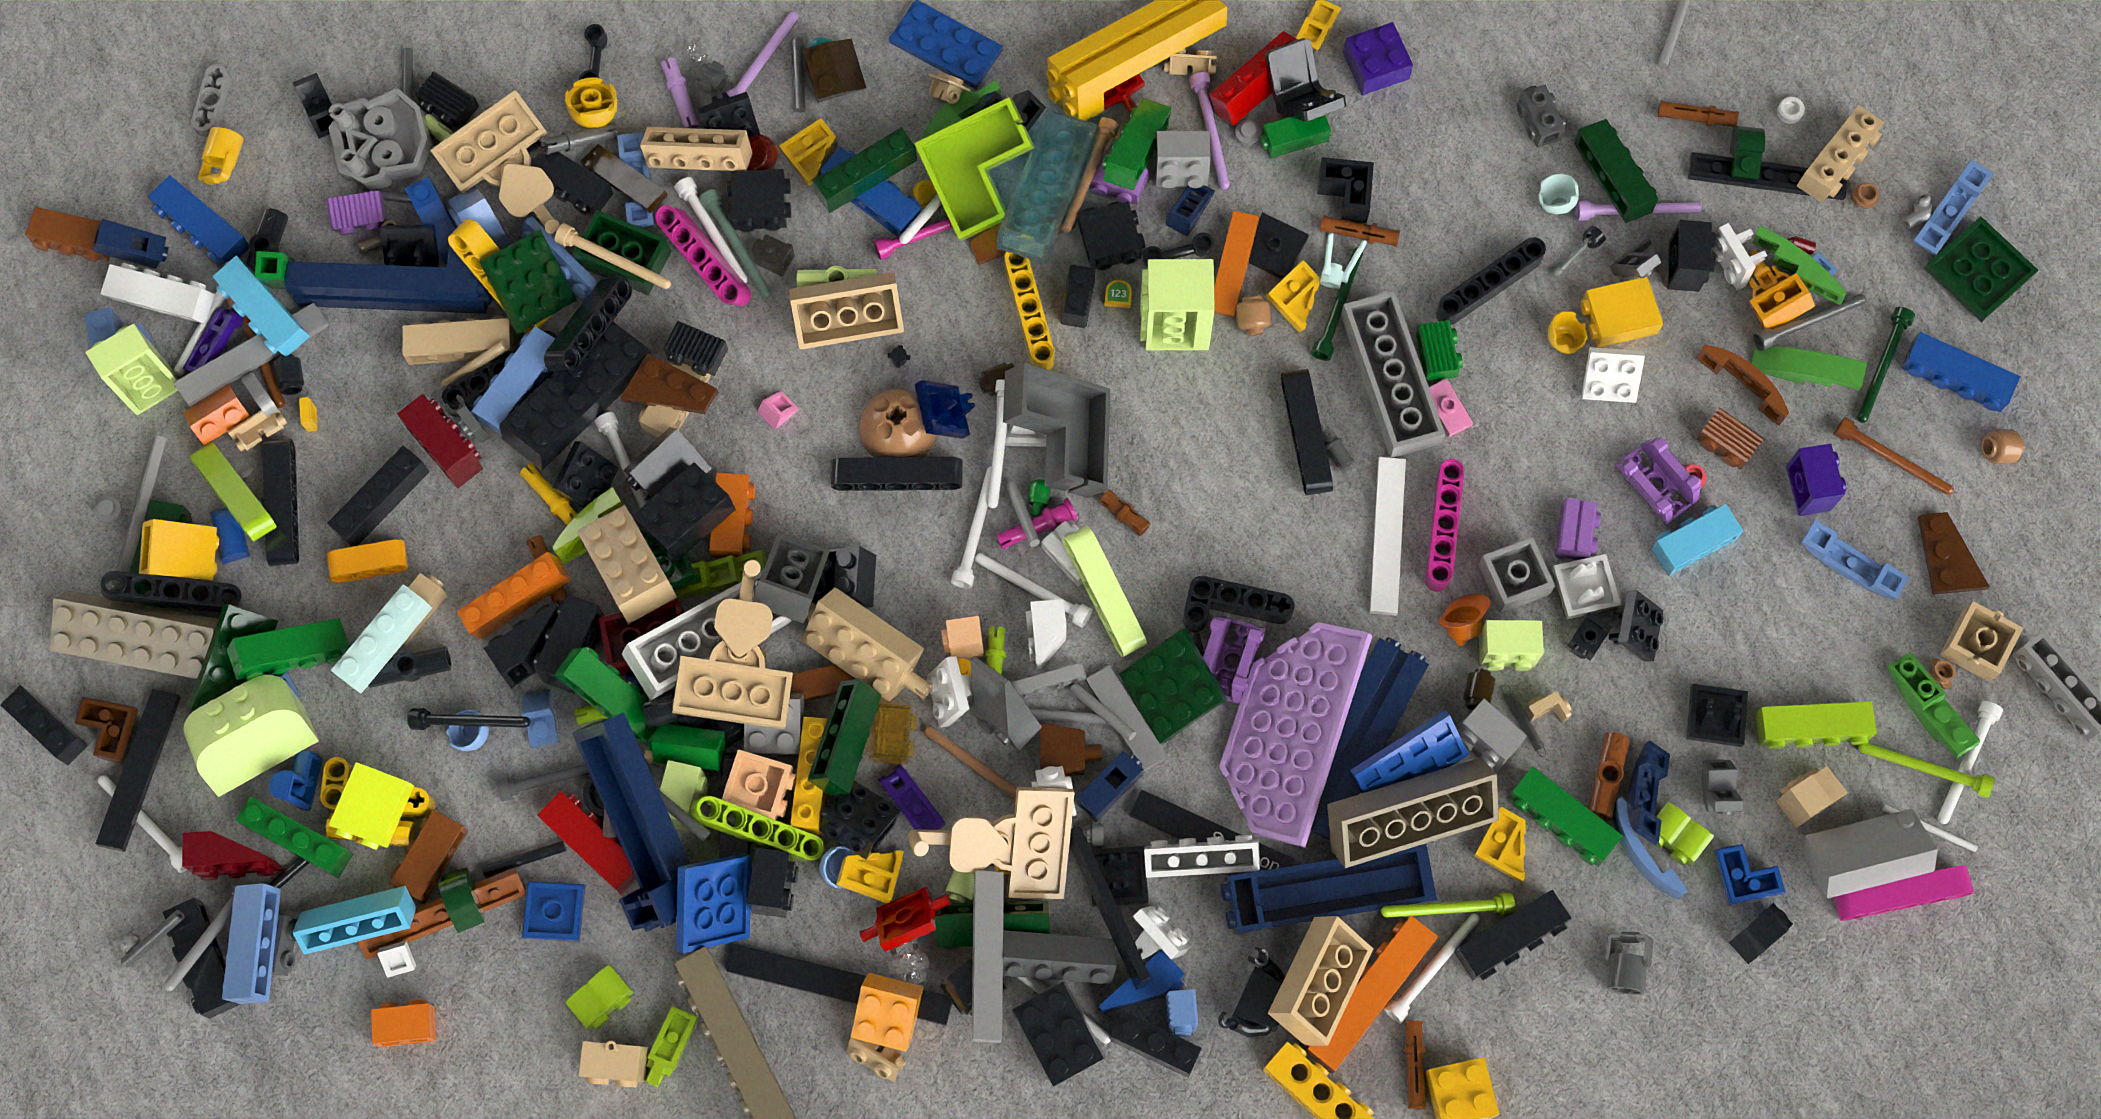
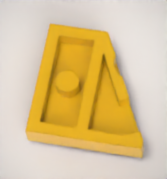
M820 118L779 145V149L809 187L812 185L813 180L819 173L837 139L823 119Z
M1304 260L1265 295L1299 333L1306 328L1307 316L1312 309L1315 300L1314 295L1318 290L1321 279Z
M1500 806L1498 808L1499 821L1490 823L1473 856L1521 883L1525 879L1524 834L1526 820Z
M896 850L893 853L880 854V852L872 853L867 860L859 855L846 856L842 861L836 885L888 904L892 900L904 851Z

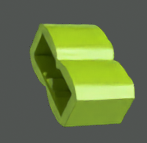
M1667 802L1656 816L1662 822L1659 843L1655 846L1667 848L1671 852L1670 856L1681 865L1687 864L1691 866L1714 837L1702 825L1692 820L1686 813L1670 802Z
M609 964L599 971L587 984L577 990L565 1003L587 1029L592 1030L595 1028L598 1030L609 1021L608 1015L617 1008L620 1011L631 1002L630 996L634 991Z

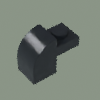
M314 73L293 82L318 139L329 135V126L334 121L329 115L331 114L329 113V108L332 106V103L318 74Z
M1772 903L1754 921L1741 930L1729 944L1747 964H1750L1782 937L1793 923L1788 919L1783 910Z

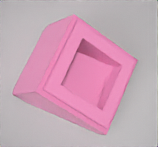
M781 390L764 399L758 409V413L773 429H776L796 413L799 408Z

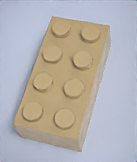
M894 272L789 289L799 350L904 332Z
M625 505L577 530L628 624L677 598L667 577Z
M1338 916L1314 917L1268 1014L1304 1045L1328 1046L1373 948Z

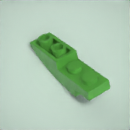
M994 80L975 93L971 89L970 92L963 90L956 103L951 104L947 102L936 113L923 133L921 140L969 117L968 113L983 95L996 91L1001 96V87Z
M1911 652L1888 665L1887 669L1903 698L1935 742L1940 740L1956 759L1979 745L1981 740L1945 700L1946 693Z

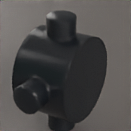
M898 345L891 353H888V358L892 359L896 368H900L907 360L911 359V355H907L903 346Z

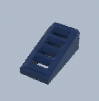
M1205 185L1199 188L1187 186L1168 212L1166 226L1188 236L1213 197L1215 190ZM1193 191L1203 197V199L1191 194V192ZM1187 200L1191 201L1192 203H1194V204H1196V205H1198V206H1195V205H1193V204L1187 202ZM1183 208L1184 210H1186V211H1188V212H1190V213H1192V214L1190 215V214H1188V213L1182 211L1181 209Z

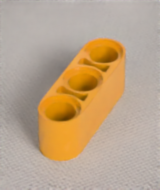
M398 539L337 549L327 553L329 579L334 583L389 575L408 569L405 541Z

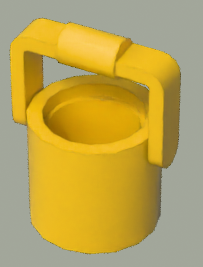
M212 127L201 159L203 162L198 180L207 185L227 181L231 171L235 169L244 138L230 129ZM212 166L221 169L220 173L210 174Z

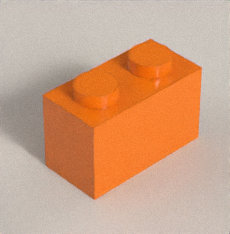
M229 384L183 412L189 426L204 446L250 418L244 404Z
M424 999L410 1000L408 1005L397 1006V1003L394 1002L382 1003L380 1008L371 1009L372 1044L378 1047L436 1041L435 1007L426 1003Z

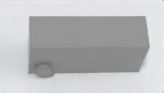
M1912 808L1806 835L1804 859L1828 899L1934 872L1938 849Z

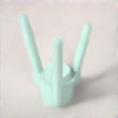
M1329 233L1320 284L1338 289L1341 286V282H1348L1349 274L1367 242L1366 240L1361 242L1343 272L1341 265L1331 263L1334 233Z

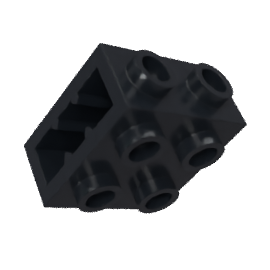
M784 169L731 171V181H727V195L732 197V205H727L728 221H733L735 230L751 232L754 229L776 231L780 228H787V218H791V203L786 202V194H791L790 178H785Z
M1120 201L1112 202L1102 208L1090 207L1078 213V226L1090 268L1102 271L1111 268L1112 265L1120 263L1128 265L1141 259L1142 249L1145 248L1143 234L1137 232L1136 225H1139L1136 210H1131L1129 201L1123 203Z
M854 780L849 794L837 795L835 803L833 805L829 803L824 808L820 816L823 819L820 831L867 860L894 828L901 809Z

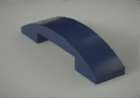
M1648 741L1644 745L1632 773L1628 791L1627 810L1632 829L1656 845L1659 843L1662 820L1655 816L1659 780L1668 775L1670 754L1652 741Z

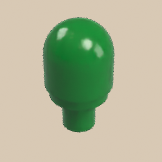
M1034 480L1029 486L1027 499L1029 500L1028 503L1032 505L1031 516L1033 517L1041 515L1042 507L1047 506L1049 502L1050 487L1045 486V480Z

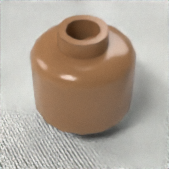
M1262 296L1242 298L1241 303L1237 304L1238 328L1247 331L1248 335L1263 334V329L1271 325L1270 304L1263 300Z
M2013 429L1991 430L1981 443L1983 455L1993 464L2016 463L2021 458L2025 449V443L2021 435Z

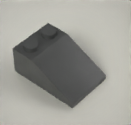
M778 531L752 602L765 604L772 613L804 624L830 549Z
M974 656L971 659L974 712L981 720L978 724L989 735L994 732L996 738L1004 746L1012 745L1020 751L1042 726L1010 681Z

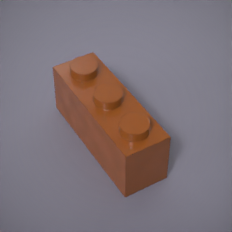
M35 207L25 236L32 242L33 247L42 251H48V249L57 250L65 256L80 255L92 262H97L98 259L109 261L110 256L92 251L97 227L101 221Z
M433 810L431 815H427L420 826V834L416 840L413 839L409 843L405 851V859L401 865L398 864L391 874L392 880L390 885L394 888L406 886L410 896L423 904L428 900L468 832L463 825Z

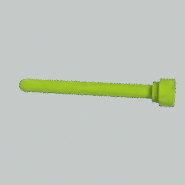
M1866 743L1857 746L1861 753L1972 787V791H1976L1977 795L1989 798L1994 785L1995 777L1987 774L1974 777L1873 744Z
M1508 892L1499 893L1493 899L1384 906L1381 909V914L1384 917L1494 911L1501 916L1512 915L1515 912V900L1513 894Z

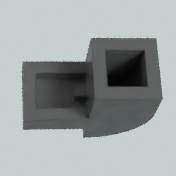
M1730 759L1702 760V791L1707 812L1730 815L1736 811H1743L1744 801L1736 791L1737 768Z

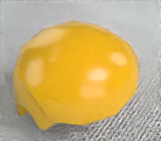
M1562 311L1553 317L1547 329V339L1557 351L1565 354H1574L1581 350L1588 338L1585 329L1586 324L1580 323L1576 319V313Z

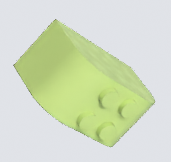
M262 675L252 678L218 698L209 701L188 716L183 728L198 772L218 797L319 741L304 705L287 682L274 675Z

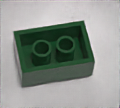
M596 210L582 238L659 275L672 252L667 238L599 210ZM576 247L573 252L575 260L586 270L607 279L625 277L630 281L633 290L649 295L654 286L653 283L579 247Z

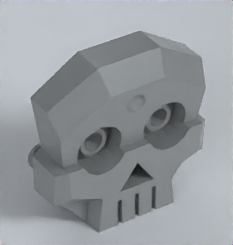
M395 88L370 101L362 98L345 103L344 105L335 103L329 108V113H331L329 115L334 119L329 126V132L339 173L346 180L357 181L371 191L390 186L393 180L412 178L422 173L433 146L426 117L421 108L401 90ZM383 120L382 124L377 125L378 121ZM392 154L389 159H385L386 155Z

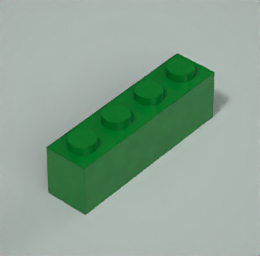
M1142 98L1138 107L1134 106L1132 108L1129 123L1125 122L1123 124L1120 139L1115 138L1111 154H1106L1102 164V169L1105 170L1104 181L1134 190L1156 150L1157 131H1166L1169 127L1172 107Z
M336 618L233 638L227 652L236 679L247 678V680L268 673L280 675L298 667L309 669L323 662L328 664L337 663L350 646L341 620Z
M588 647L573 648L554 675L605 717L609 718L624 712L637 743L648 742L650 735L655 733L658 726L649 728L643 703L654 700L644 698L640 694L641 690L635 684L629 681L625 682L619 677L620 673L617 669L609 664L604 665L598 660L599 655Z
M1533 766L1509 795V798L1512 800L1511 803L1516 809L1523 813L1527 811L1535 818L1534 821L1544 830L1550 829L1558 835L1556 838L1561 844L1568 848L1572 846L1580 853V858L1589 865L1595 864L1597 867L1601 865L1623 837L1622 834Z
M251 796L235 819V821L247 829L338 879L353 856L344 847Z

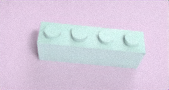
M403 584L331 671L359 693H362L430 612L432 607Z

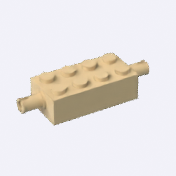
M836 587L821 598L817 605L811 602L806 616L808 626L801 639L802 642L854 678L864 681L889 702L905 687L922 699L929 694L933 684L914 673L916 664L924 650L923 647Z

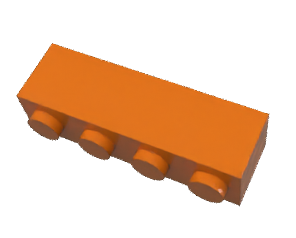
M546 552L459 609L457 613L468 633L483 639L572 579L560 558Z

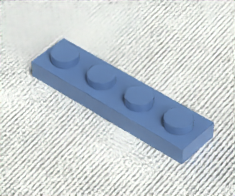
M533 217L524 220L520 238L522 239L541 229L571 289L578 298L584 301L598 281L560 244L556 243L554 238Z

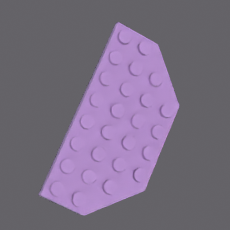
M1320 622L1310 627V631L1299 638L1294 637L1276 648L1277 651L1264 659L1262 657L1253 663L1248 677L1249 684L1243 692L1219 766L1223 775L1227 778L1231 792L1239 808L1243 811L1247 825L1252 833L1301 847L1306 846L1372 639V635L1368 632Z

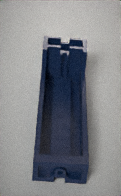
M450 244L447 268L288 261L285 287L290 294H294L293 299L300 307H307L314 303L316 307L486 314L487 305L492 303V295L452 249Z
M1386 637L1385 640L1379 638L1360 673L1311 827V831L1329 841L1330 830L1327 804L1360 794L1361 791L1350 770L1385 748L1429 666L1425 662V656L1413 650L1409 654L1400 650L1401 644L1389 637Z
M623 712L584 726L572 732V735L640 887L620 898L619 902L632 931L644 928L645 932L658 926L661 928L667 927L677 921L675 917L677 916L678 867L689 865L690 861L626 715Z
M1427 844L1418 845L1345 868L1338 859L1265 871L1259 870L1229 875L1224 878L1225 883L1221 884L1223 901L1228 900L1230 911L1225 912L1228 929H1233L1234 934L1311 922L1314 917H1341L1381 910L1384 906L1418 904L1437 900Z

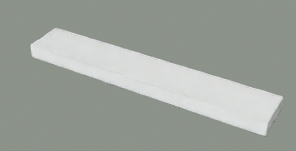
M1378 458L1370 614L1393 616L1398 614L1406 459Z

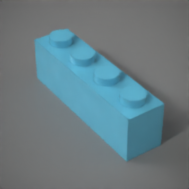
M235 256L212 276L219 284L216 289L226 299L230 297L235 302L232 305L234 310L241 317L246 315L251 320L248 323L249 327L258 336L262 333L267 340L264 341V344L274 354L279 351L285 357L289 356L310 337L267 286L255 278V273L238 256Z
M406 886L300 912L293 935L305 955L409 929L416 906Z

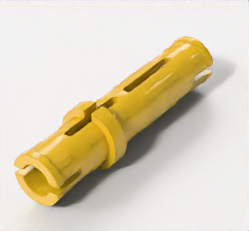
M532 463L528 464L527 467L530 470L528 471L524 467L519 475L550 507V512L554 516H558L568 526L578 513L570 506V501L567 498L562 497L552 489L553 486Z

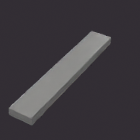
M314 303L292 315L310 337L329 327L328 322ZM261 333L259 336L252 337L175 381L174 386L190 407L279 356L281 353L278 351L274 354L264 344V341L267 339Z
M157 435L150 443L115 571L130 572L165 446V437ZM113 580L110 591L116 592L122 588L120 582Z
M978 870L974 872L972 1042L1001 1043L1004 872Z

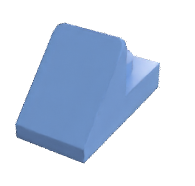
M551 690L523 695L522 716L528 717L531 721L527 727L530 747L533 749L559 743Z

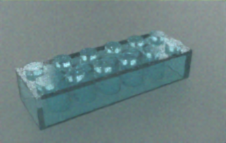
M1052 110L1047 111L1034 142L1035 148L1030 152L998 230L997 249L1047 264L1094 146L1097 130L1096 124Z

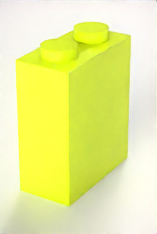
M356 762L329 826L337 829L336 835L349 840L355 835L363 839L362 845L375 850L378 849L379 845L388 848L414 785Z

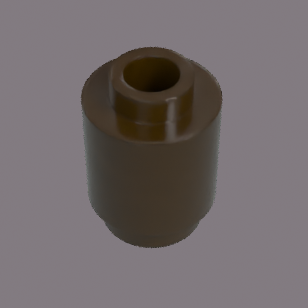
M1002 363L982 371L981 378L978 379L982 392H988L990 396L996 395V380H1005V371L1015 367L1013 363Z
M1475 669V672L1468 674L1463 696L1466 708L1474 710L1483 699L1491 703L1496 679L1491 676L1490 671Z

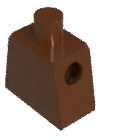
M1040 723L1042 726L1040 729V770L1049 766H1063L1065 777H1073L1085 774V761H1101V744H1085L1084 730Z

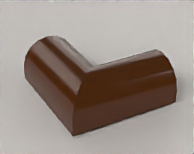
M82 697L75 724L101 729L93 755L106 761L122 763L138 709L132 706Z

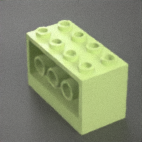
M1148 259L1147 269H1142L1140 301V341L1146 342V350H1209L1215 310L1213 259Z

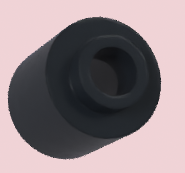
M293 354L286 357L280 355L273 362L277 388L280 389L283 395L298 394L302 391V386L304 385L301 360Z

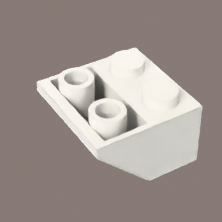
M1064 599L1030 602L1031 611H1026L1027 635H1033V637L1028 638L1030 661L1036 662V669H1042L1066 641Z

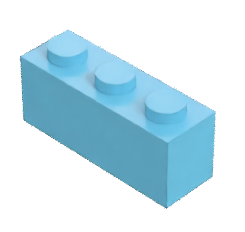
M1727 504L1719 508L1714 505L1702 512L1703 516L1699 519L1689 518L1679 525L1680 529L1673 533L1667 530L1656 537L1657 542L1652 547V551L1668 576L1739 538L1744 530Z

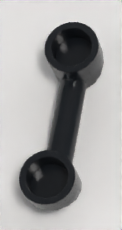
M592 24L584 32V36L592 48L589 70L581 73L579 80L584 78H600L602 49L607 45L608 38L601 25Z
M1202 232L1197 234L1192 244L1163 252L1159 247L1150 246L1144 250L1142 261L1148 267V259H1176L1191 254L1200 257L1206 256L1211 252L1214 240L1210 234Z

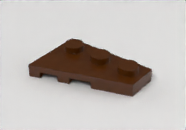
M647 354L620 398L623 402H641L649 406L656 407V405L672 407L674 410L705 414L718 394V390L708 383Z
M1948 512L1921 514L1918 517V523L1932 594L1987 590L1990 586Z

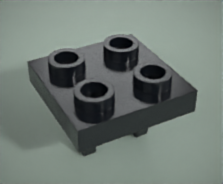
M747 91L731 97L726 92H723L721 99L713 96L711 104L697 108L704 129L746 130L749 141L761 137Z
M390 225L380 228L384 265L440 267L435 225Z
M574 441L552 489L584 509L594 499L609 490L619 467L583 442Z
M1627 591L1625 607L1614 608L1613 611L1614 615H1619L1618 618L1622 619L1620 633H1611L1608 639L1614 641V644L1624 646L1643 661H1654L1656 651L1659 648L1660 626L1664 620L1663 609L1639 591Z
M1692 684L1690 686L1686 740L1737 747L1744 746L1748 691Z
M1144 846L1091 849L1117 905L1149 903ZM1092 896V907H1097L1096 902Z

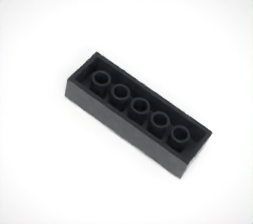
M612 322L576 370L555 371L500 423L502 440L539 469L543 470L625 391L646 355H651V350L615 322Z

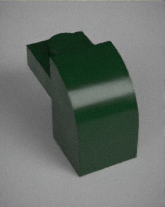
M1733 127L1730 153L1734 154L1731 177L1759 179L1762 153L1765 152V131L1763 128Z
M468 868L453 870L446 874V876L441 877V882L438 883L440 893L457 933L484 923L483 909L474 892L472 876Z

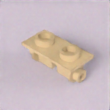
M1183 49L1170 56V62H1165L1164 72H1169V75H1187L1188 66H1193L1192 75L1199 72H1207L1209 76L1215 75L1216 65L1211 64V60H1216L1217 56H1211L1212 51L1196 50V55L1186 54V50Z
M939 72L938 76L928 73V76L934 78L929 89V93L933 98L954 104L959 100L963 90L970 92L969 88L962 86L963 80L942 72Z
M261 410L229 430L228 434L235 441L236 446L241 452L245 449L249 451L250 448L263 441L262 435L265 434L269 437L280 429H284L287 421L279 410L268 417Z
M851 1038L846 1050L851 1059L858 1064L868 1066L880 1078L888 1079L894 1083L899 1070L901 1071L906 1064L903 1055L886 1046L880 1053L877 1051L880 1045Z

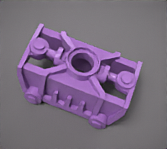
M1659 437L1658 439L1653 438L1645 441L1641 446L1616 463L1614 467L1620 470L1626 477V482H1630L1653 508V513H1657L1664 521V525L1667 526L1699 500L1701 481L1697 476L1688 473L1667 449V441ZM1641 450L1652 461V470L1649 466L1644 467L1641 464L1642 458L1639 455ZM1656 478L1660 480L1662 489L1658 491L1649 479ZM1671 491L1680 493L1689 504L1684 506L1679 501H1673Z
M1214 617L1210 622V630L1212 632L1203 659L1214 677L1222 673L1221 678L1224 681L1220 687L1227 697L1226 701L1240 704L1242 693L1249 684L1248 675L1256 651L1259 650V644L1264 639L1265 628L1227 617ZM1232 624L1236 626L1238 639L1232 642L1230 648L1227 636ZM1248 638L1246 645L1243 644V640ZM1231 655H1238L1241 659L1240 664L1236 668L1226 666V660ZM1229 682H1233V683H1232V697H1230V693H1231V692H1230V689H1229V687H1228Z

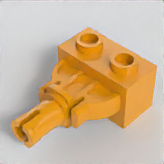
M1753 250V251H1751L1750 253H1751V255L1753 256V255L1757 254L1758 251H1757V250ZM1764 261L1755 265L1756 267L1752 274L1758 285L1753 278L1749 280V284L1753 289L1752 299L1749 301L1754 314L1764 328H1771L1772 330L1778 328L1815 307L1809 290L1797 273L1790 276L1780 272L1777 266L1774 265L1772 266L1774 276Z

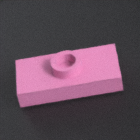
M1447 379L1429 387L1443 429L1448 437L1472 426L1471 418Z

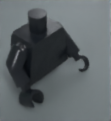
M1255 947L1259 952L1257 960L1254 957H1248V961L1258 965L1259 968L1254 967L1232 1017L1228 1018L1226 1023H1224V1016L1227 1013L1223 1011L1218 1018L1220 1027L1224 1029L1229 1028L1248 1038L1267 1036L1271 1031L1276 1032L1279 1023L1268 1014V1011L1286 977L1280 967L1269 958L1267 950Z

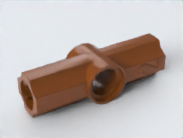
M1605 733L1598 767L1594 773V784L1588 809L1601 819L1612 818L1619 784L1624 776L1623 767L1630 738L1619 733ZM1602 771H1611L1614 774L1615 780H1606L1603 777Z

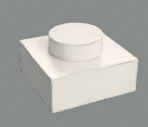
M407 941L379 948L377 954L387 978L415 969L416 963Z

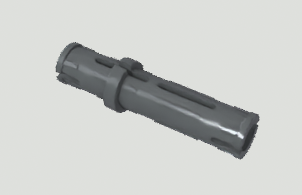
M612 122L603 127L589 128L572 133L564 131L559 136L542 138L541 147L548 146L542 149L545 155L563 150L570 152L576 147L617 139V135H619L618 130L608 132L617 128V126Z

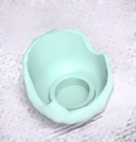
M1563 173L1553 174L1541 182L1539 203L1546 212L1558 215L1568 213L1576 206L1579 191L1578 184L1572 176Z

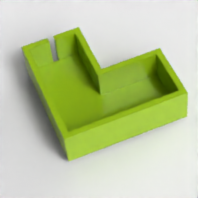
M1009 97L914 143L959 240L964 241L1010 219L988 171L1035 148L1026 127L1022 124L1018 125L1023 121L1014 101Z

